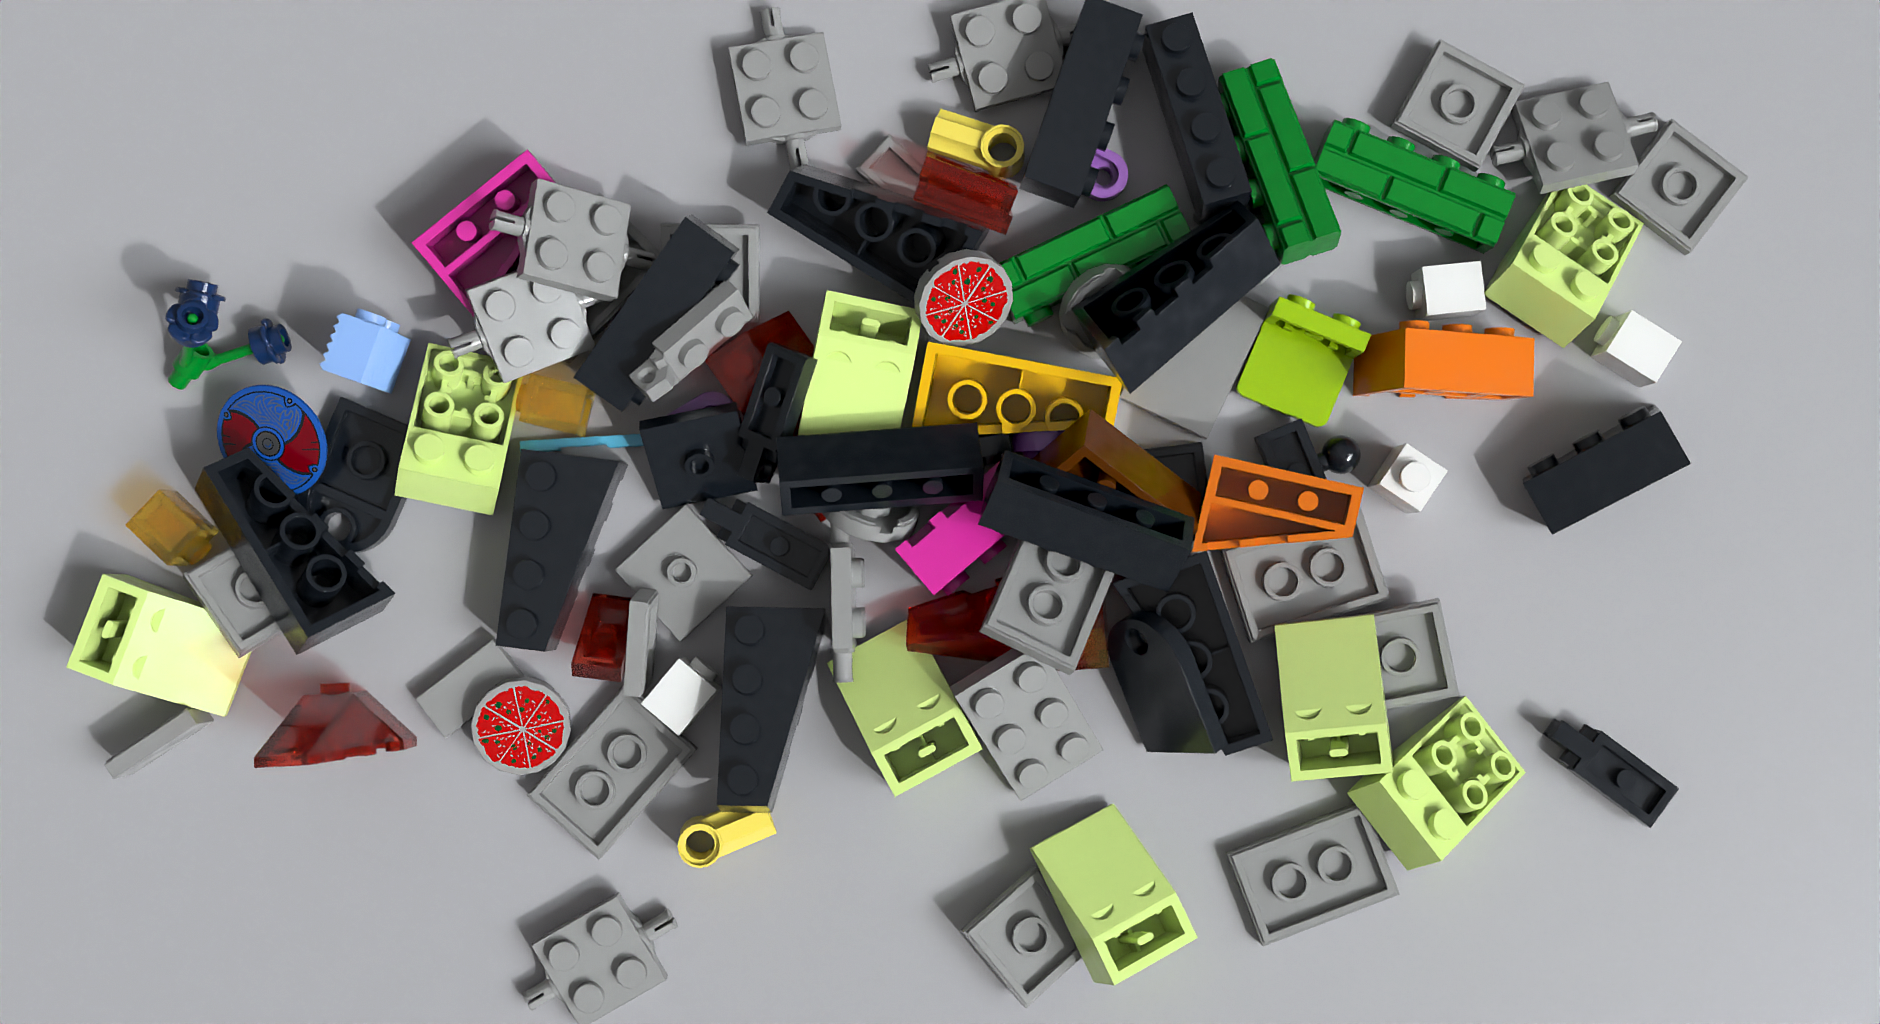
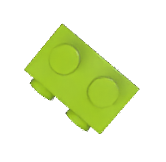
M1288 294L1287 299L1279 296L1269 306V310L1237 383L1236 390L1241 397L1296 420L1302 418L1304 423L1313 427H1321L1329 420L1353 359L1364 353L1371 334L1360 330L1361 323L1354 318L1339 313H1333L1331 318L1314 311L1316 305L1306 298L1293 294Z

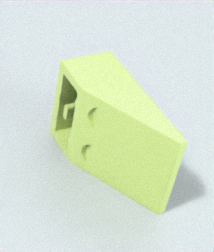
M1587 184L1549 192L1500 262L1484 291L1485 296L1562 348H1565L1596 319L1644 223Z
M829 290L826 291L812 356L818 359L803 403L798 435L901 428L921 328V322L916 315L915 308Z
M428 343L399 462L395 496L493 515L523 376L503 383L490 356L470 352L455 359L451 352V349L454 348Z
M102 574L66 667L111 685L225 717L229 712L251 652L238 658L199 601L127 574Z
M1374 614L1275 624L1284 730L1291 782L1393 772V756Z
M913 617L855 647V652H852L854 682L837 683L872 756L895 797L983 749L980 740L952 693L948 681ZM833 660L827 662V665L833 675Z
M1463 696L1392 751L1393 772L1364 775L1347 794L1408 871L1442 861L1526 772L1470 700Z
M1114 804L1106 806L1029 848L1093 982L1116 985L1198 938L1175 890Z

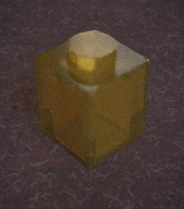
M530 373L528 384L522 383L516 398V411L521 412L519 421L525 424L585 437L596 393L583 385Z
M161 489L125 524L167 566L196 564L211 550L212 544L210 540L219 532L179 492Z

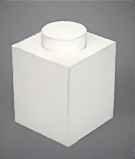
M1481 261L1424 266L1412 273V281H1408L1406 284L1407 305L1410 310H1415L1416 320L1429 321L1469 317L1486 310Z
M1631 310L1615 318L1610 316L1604 321L1595 334L1594 341L1598 345L1590 357L1640 388L1658 381L1682 341Z
M1408 443L1393 447L1367 487L1406 514L1421 512L1448 470Z
M697 656L692 661L686 657L679 658L641 705L679 736L690 727L722 688L714 681L718 673Z

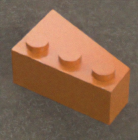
M1400 321L1399 329L1371 335L1364 353L1354 358L1353 396H1370L1371 394L1391 392L1399 393V397L1414 398L1416 394L1444 396V399L1505 401L1533 397L1535 338L1514 336V328L1484 329V334L1472 333V325L1446 324L1442 325V330H1429L1430 322Z
M1214 454L1192 552L1353 537L1364 488Z

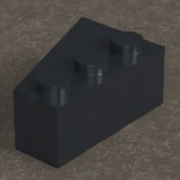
M1656 405L1649 408L1642 406L1618 419L1619 425L1601 434L1600 430H1596L1572 443L1574 450L1558 459L1553 453L1527 467L1530 475L1523 478V485L1552 535L1691 464L1664 415Z

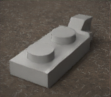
M728 280L726 282L723 281L652 342L655 350L650 358L629 375L635 386L650 401L654 402L672 390L673 386L679 383V380L681 381L693 369L703 364L709 355L730 337L736 335L753 318L739 290Z

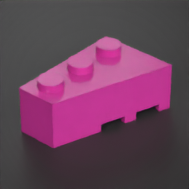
M528 149L411 242L473 317L474 312L465 289L513 272L519 265L520 251L517 236L489 229L493 210L498 209L499 211L521 217L528 207L532 182L539 178L556 183Z
M999 462L984 474L983 501ZM983 501L949 504L945 509L932 517L911 538L895 548V551L933 595L942 589L949 596L970 578L964 571L965 568L978 557L986 564L1007 546L1001 539L1004 534L978 525Z

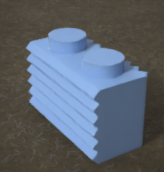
M359 308L356 311L355 317L344 313L338 315L339 323L333 325L336 332L330 335L332 342L326 344L329 351L323 354L326 361L319 363L322 370L392 394L411 339L398 334L399 324Z

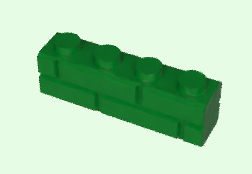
M1269 58L1250 64L1248 68L1241 67L1223 73L1218 79V90L1242 163L1249 178L1248 181L1252 193L1248 203L1252 209L1260 207L1265 223L1261 224L1273 250L1277 252L1280 263L1286 265L1305 259L1309 255L1314 256L1333 250L1338 246L1341 229L1275 59Z
M1344 118L1342 122L1334 119L1329 125L1314 158L1326 190L1484 254L1494 248L1505 224L1504 221L1516 197V193L1504 189L1505 182L1502 179L1487 173H1478L1477 177L1462 172L1459 170V162L1444 155L1436 154L1430 159L1414 152L1415 145L1406 139L1389 136L1386 141L1369 134L1371 128L1367 124L1353 118Z
M1165 184L1000 262L999 264L1004 268L1012 282L1013 302L1008 314L1014 325L1025 320L1027 326L1031 327L1052 317L1054 313L1051 307L1062 302V298L1071 283L1088 269L1104 264L1125 265L1133 269L1190 232V228L1182 212L1179 210L1170 187Z

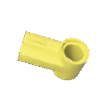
M941 108L932 126L927 146L930 152L985 169L990 175L1001 179L1013 177L1020 172L1024 165V141L1017 129L1003 124L994 126ZM999 143H1008L1016 149L1014 157L1007 161H997L989 153L992 147Z
M717 810L705 816L692 817L684 823L679 834L678 851L682 860L691 867H708L716 862L719 857L777 833L770 813H737ZM702 830L711 834L714 839L713 846L705 852L692 850L687 844L686 839L694 831Z

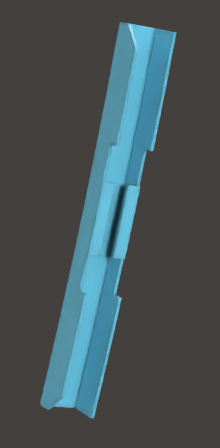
M640 434L520 441V452L521 449L555 452L561 451V447L607 445L609 448H622L644 445Z

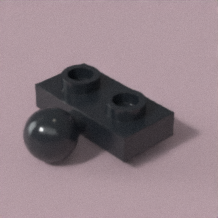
M1302 418L1254 437L1265 466L1327 479L1324 472L1328 470L1336 474L1351 472L1356 468L1361 457L1358 444L1352 438L1343 435L1330 438L1324 444L1322 451L1316 454Z

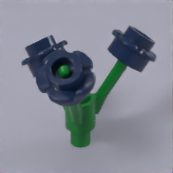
M188 279L186 288L176 287L175 291L180 292L178 303L173 304L168 309L165 318L169 323L167 327L168 333L178 344L183 346L172 363L174 370L168 377V382L173 387L184 390L190 381L198 379L204 370L210 371L221 364L254 354L262 365L272 362L283 364L286 361V353L292 349L288 332L282 324L273 326V322L270 319L264 318L261 320L262 325L248 330L249 344L219 354L214 353L212 348L206 343L211 340L212 332L218 329L219 319L217 315L220 301L225 302L226 298L217 294L218 285Z

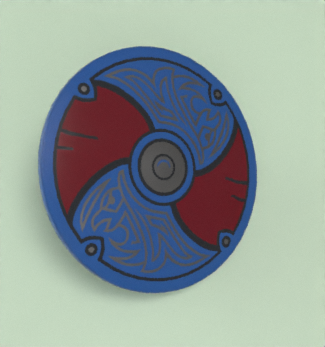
M253 385L236 392L224 404L217 423L218 445L223 458L250 448L295 495L306 491L316 483L326 465L327 441L318 417L301 398L281 387Z

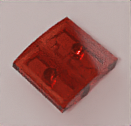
M926 151L912 200L1006 235L1013 218L1011 208L1018 189L1016 184Z

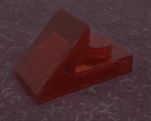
M592 594L571 662L572 676L615 682L622 681L625 672L630 597Z

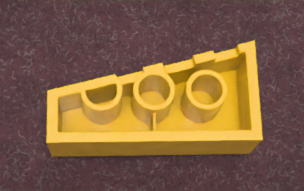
M928 341L912 427L977 422L979 435L1059 431L1069 428L1089 409L1095 411L1114 426L1122 384L1116 376Z

